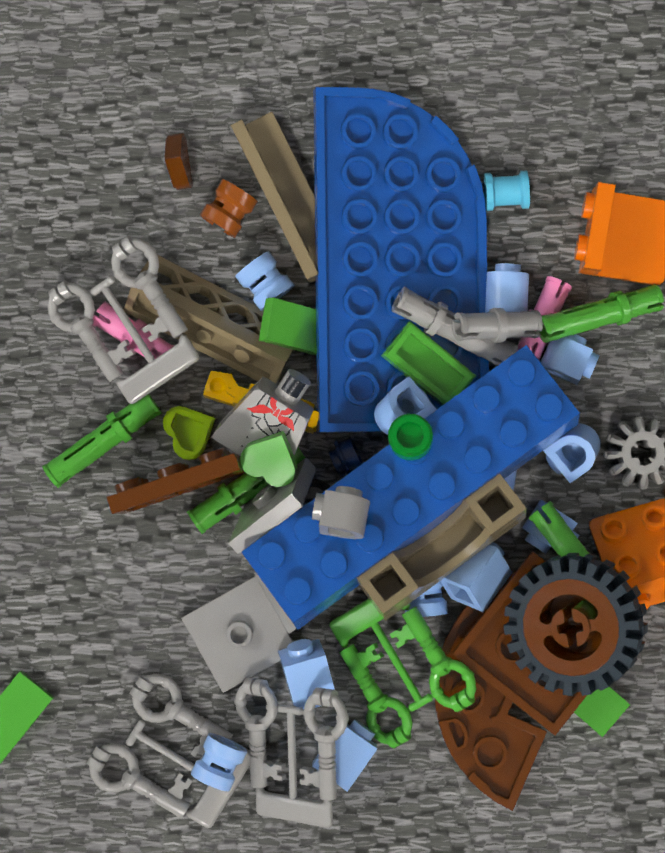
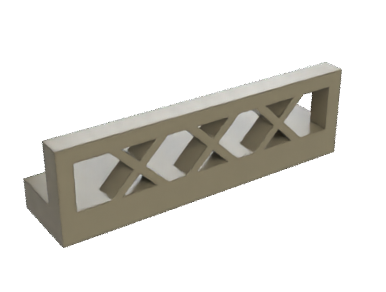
M273 112L246 125L243 120L232 124L231 127L306 279L310 283L316 281V276L319 273L315 267V196Z
M158 255V272L169 277L173 283L171 285L159 283V285L188 328V331L183 335H187L194 348L256 381L265 377L277 384L294 350L259 341L263 311H260L254 304ZM147 261L141 272L148 270L149 261ZM131 288L123 309L124 312L136 319H140L146 324H154L155 320L159 317L157 310L154 309V305L148 300L143 290ZM200 293L207 297L211 304L200 305L193 301L189 294ZM227 313H238L246 317L249 324L239 325L231 321ZM169 331L164 332L165 334L172 337Z

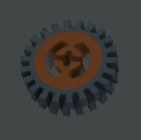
M569 553L563 557L560 555L553 557L525 574L519 580L520 584L512 590L509 596L512 602L506 606L504 616H509V622L504 625V635L511 634L512 641L507 644L509 652L511 654L517 651L520 659L515 663L520 670L527 666L532 672L528 678L535 684L539 680H543L546 682L544 689L551 692L560 688L563 689V695L573 696L576 692H581L582 696L592 694L597 689L602 691L615 681H618L638 660V654L644 648L645 641H642V639L648 632V623L643 622V616L647 613L645 603L639 604L637 597L641 593L637 585L631 588L627 583L630 576L624 570L617 573L613 569L614 563L609 560L604 562L597 561V555L588 553L582 557L579 556V553ZM561 595H577L589 601H581L576 606H574V602H571L554 616L550 613L553 601ZM573 617L574 622H582L583 628L578 631L577 626L569 625L568 620ZM597 631L602 636L598 649L591 652L578 653L565 648L570 647L576 641L577 647L581 646L595 635Z

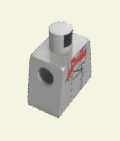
M288 369L279 385L268 378L262 377L222 419L211 438L241 456L243 449L248 443L284 431L295 455L314 410L309 404L301 400L311 382L306 376L293 369Z

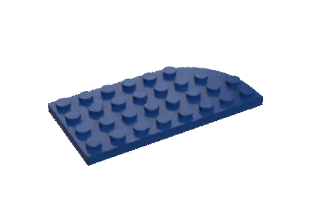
M315 87L313 90L315 267L319 273L316 276L317 411L319 412L317 432H383L375 421V408L393 387L407 377L381 355L407 322H412L424 332V328L417 323L391 311L393 303L403 287L436 304L442 302L448 305V310L455 314L457 312L485 313L487 219L485 197L475 165L471 164L467 154L459 144V138L442 120L411 103V100L377 89ZM425 333L476 375L470 385L489 372L488 360L473 354L437 334L430 336ZM426 393L433 406L439 409L442 405Z

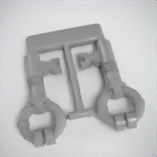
M128 235L121 242L119 241L112 246L111 265L114 276L110 275L91 289V293L79 284L68 283L64 280L48 291L49 300L47 307L51 322L63 331L78 334L83 343L87 345V349L90 350L89 352L93 355L92 357L109 383L116 380L115 383L127 402L134 404L197 362L199 354L187 335H183L188 331V328L157 282L159 260L156 249L143 239L132 238ZM140 249L144 252L145 257L148 258V270L141 272L136 278L130 277L126 274L125 269L122 268L121 261L127 258L129 254ZM115 278L127 287L143 290L148 300L154 305V309L157 310L159 317L155 320V323H149L142 328L144 333L150 331L152 334L148 337L149 341L153 342L160 337L161 332L169 331L174 339L180 336L178 344L156 359L154 358L109 288L115 282ZM101 291L148 362L146 366L126 379L119 378L124 374L119 364L123 361V358L128 359L136 352L134 349L128 351L126 348L130 344L128 340H124L117 345V350L109 351L93 327L95 307L92 295L96 296ZM76 294L80 297L81 302L84 303V314L76 317L72 322H68L58 312V305Z
M164 674L139 676L135 683L137 686H133L129 694L132 695L134 709L143 720L137 722L126 740L127 746L117 743H110L102 747L96 746L92 752L93 755L86 762L89 765L90 777L102 791L118 793L133 789L182 819L186 813V816L205 828H211L250 766V751L247 749L243 763L236 766L233 772L235 781L230 791H221L208 786L195 808L187 810L190 804L182 799L183 790L188 789L193 780L189 777L186 781L182 780L184 774L178 772L173 786L169 787L168 790L161 788L160 785H156L155 782H151L150 779L141 774L138 759L128 746H133L136 739L189 771H192L194 767L192 762L141 732L146 725L145 721L162 723L175 719L185 726L187 725L189 728H192L193 731H197L201 735L200 744L194 746L190 755L195 757L199 753L201 754L200 759H202L205 752L203 744L208 733L217 734L230 740L233 734L185 706L182 700L181 689L172 677ZM154 684L162 685L171 693V700L166 704L164 711L159 713L146 708L143 703L148 696L146 691L150 692ZM111 754H119L128 763V769L124 772L121 781L110 782L109 779L103 778L100 773L105 766L104 762L108 761Z
M247 677L238 688L234 704L236 705L239 717L245 723V728L249 730L251 787L256 788L257 814L330 828L333 824L332 800L337 798L335 741L344 733L349 720L344 702L339 698L336 690L317 687L308 697L304 709L303 707L278 705L275 694L269 687L267 680ZM247 694L265 697L267 702V713L265 716L251 715L246 707ZM316 705L335 708L337 713V724L335 727L320 726L315 718ZM277 711L287 713L289 795L264 790V787L268 786V777L271 776L274 780L278 781L286 779V774L281 773L282 770L286 769V763L276 762L273 764L267 760L266 729L274 722ZM295 715H304L308 728L314 734V739L318 741L320 765L317 771L310 767L300 768V774L304 775L300 779V784L306 786L313 784L315 787H318L320 799L324 800L323 802L300 798L297 795Z

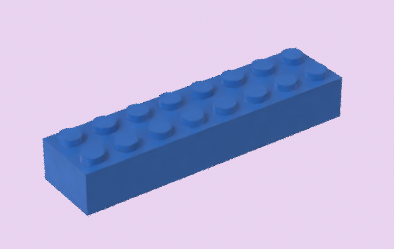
M525 345L425 418L432 428L433 444L430 451L424 457L412 461L404 460L395 455L390 445H388L327 489L336 491L338 486L356 488L363 492V498L370 501L364 538L347 539L320 534V521L312 520L315 499H313L243 550L242 554L291 622L299 630L359 586L357 577L390 553L401 550L426 535L450 516L464 499L498 474H501L505 479L576 427L580 412L528 346Z

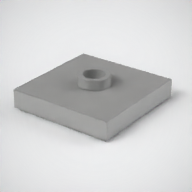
M304 458L297 464L295 477L290 484L284 487L268 485L244 506L228 542L237 554L242 553L243 550L303 506L316 472V467L307 458Z
M256 576L181 618L223 693L244 682L247 677H252L279 662L278 650L287 648L293 642Z

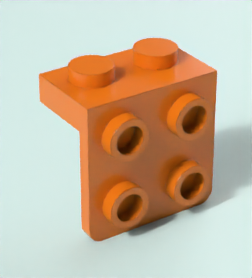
M598 182L593 188L592 193H585L581 218H587L585 235H578L574 260L580 261L578 273L646 285H660L665 279V201L615 192L616 185Z
M665 499L655 500L592 519L589 524L590 533L601 562L609 560L615 564L613 569L617 573L624 570L630 576L627 583L631 588L637 585L641 593L637 597L639 604L645 603L646 610L652 605L665 602Z

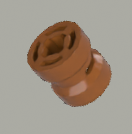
M222 179L216 188L217 196L214 202L205 205L200 213V217L212 225L214 223L225 230L224 233L236 238L242 228L241 219L245 214L253 211L258 201L236 185Z

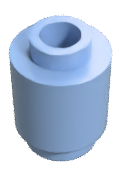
M499 263L495 264V271L487 272L485 313H488L492 308H503L506 312L528 311L529 274L521 272V265Z

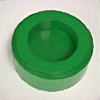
M417 414L401 415L392 422L389 428V445L394 454L401 459L410 461L420 459L432 447V428L422 416Z

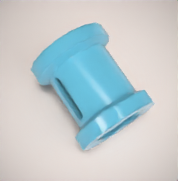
M520 171L519 175L501 177H493L491 173H484L486 211H493L496 206L520 205L522 209H529L530 185L528 171Z

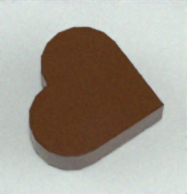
M185 134L168 135L165 143V163L173 187L177 190L192 188L193 182Z

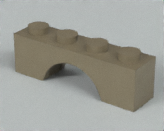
M498 474L464 499L450 516L426 535L407 547L390 553L357 577L359 586L386 621L524 520L527 508L501 474Z

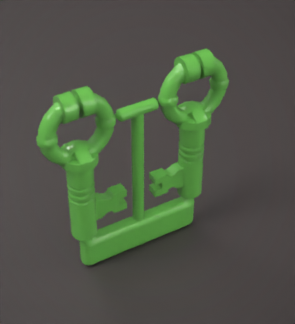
M368 598L332 620L329 626L341 647L346 648L339 653L368 701L367 727L375 733L374 738L394 749L411 739L412 717L410 711L413 712L435 698L444 707L460 712L475 703L476 679L473 671L464 663L453 660L451 657H446L417 606L410 609V604H408L403 610L409 611L402 614L407 624L403 626V629L399 628L392 632L390 636L392 639L397 637L399 640L395 643L397 648L406 644L408 639L416 638L417 642L420 643V647L423 648V652L426 653L425 655L431 664L429 678L431 694L428 693L422 697L378 623L384 618ZM372 627L415 700L413 703L406 707L400 700L382 693L378 684L375 683V679L372 678V674L369 673L367 666L371 664V661L376 662L384 657L383 653H376L377 643L372 644L366 648V651L358 652L354 644L347 647L351 638ZM451 670H455L462 675L461 677L466 683V688L448 697L440 687L439 680L441 676H445ZM388 707H391L398 712L402 725L385 734L381 730L380 725L377 724L376 716L377 713H381Z

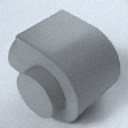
M338 486L336 491L325 490V494L316 493L312 520L320 521V534L347 539L364 538L370 501L362 497L363 492L361 490L347 486Z

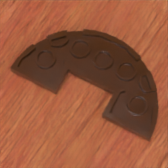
M516 571L512 572L511 576L508 578V580L506 581V583L509 581V579L513 576V574H514ZM467 605L453 622L442 645V650L446 657L460 661L452 652L483 612ZM451 670L447 675L441 676L439 680L440 687L448 697L466 688V683L461 677L462 675L455 670ZM473 671L476 679L475 703L460 712H455L451 708L444 707L435 699L438 723L452 757L467 778L489 798L513 811L547 731L508 714L513 702Z

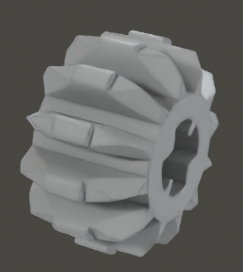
M641 416L634 418L633 431L624 421L620 422L617 427L624 438L622 439L612 434L606 438L607 442L618 447L617 451L603 453L604 459L618 458L619 461L618 464L609 469L610 475L614 476L626 470L621 482L625 487H629L637 475V485L640 490L648 488V474L657 485L662 484L664 478L658 468L665 470V447L663 444L665 442V432L659 436L656 435L660 427V421L652 420L646 431L644 420ZM637 441H642L643 448L650 449L651 457L644 458L645 465H640L639 458H632L631 449L638 448Z

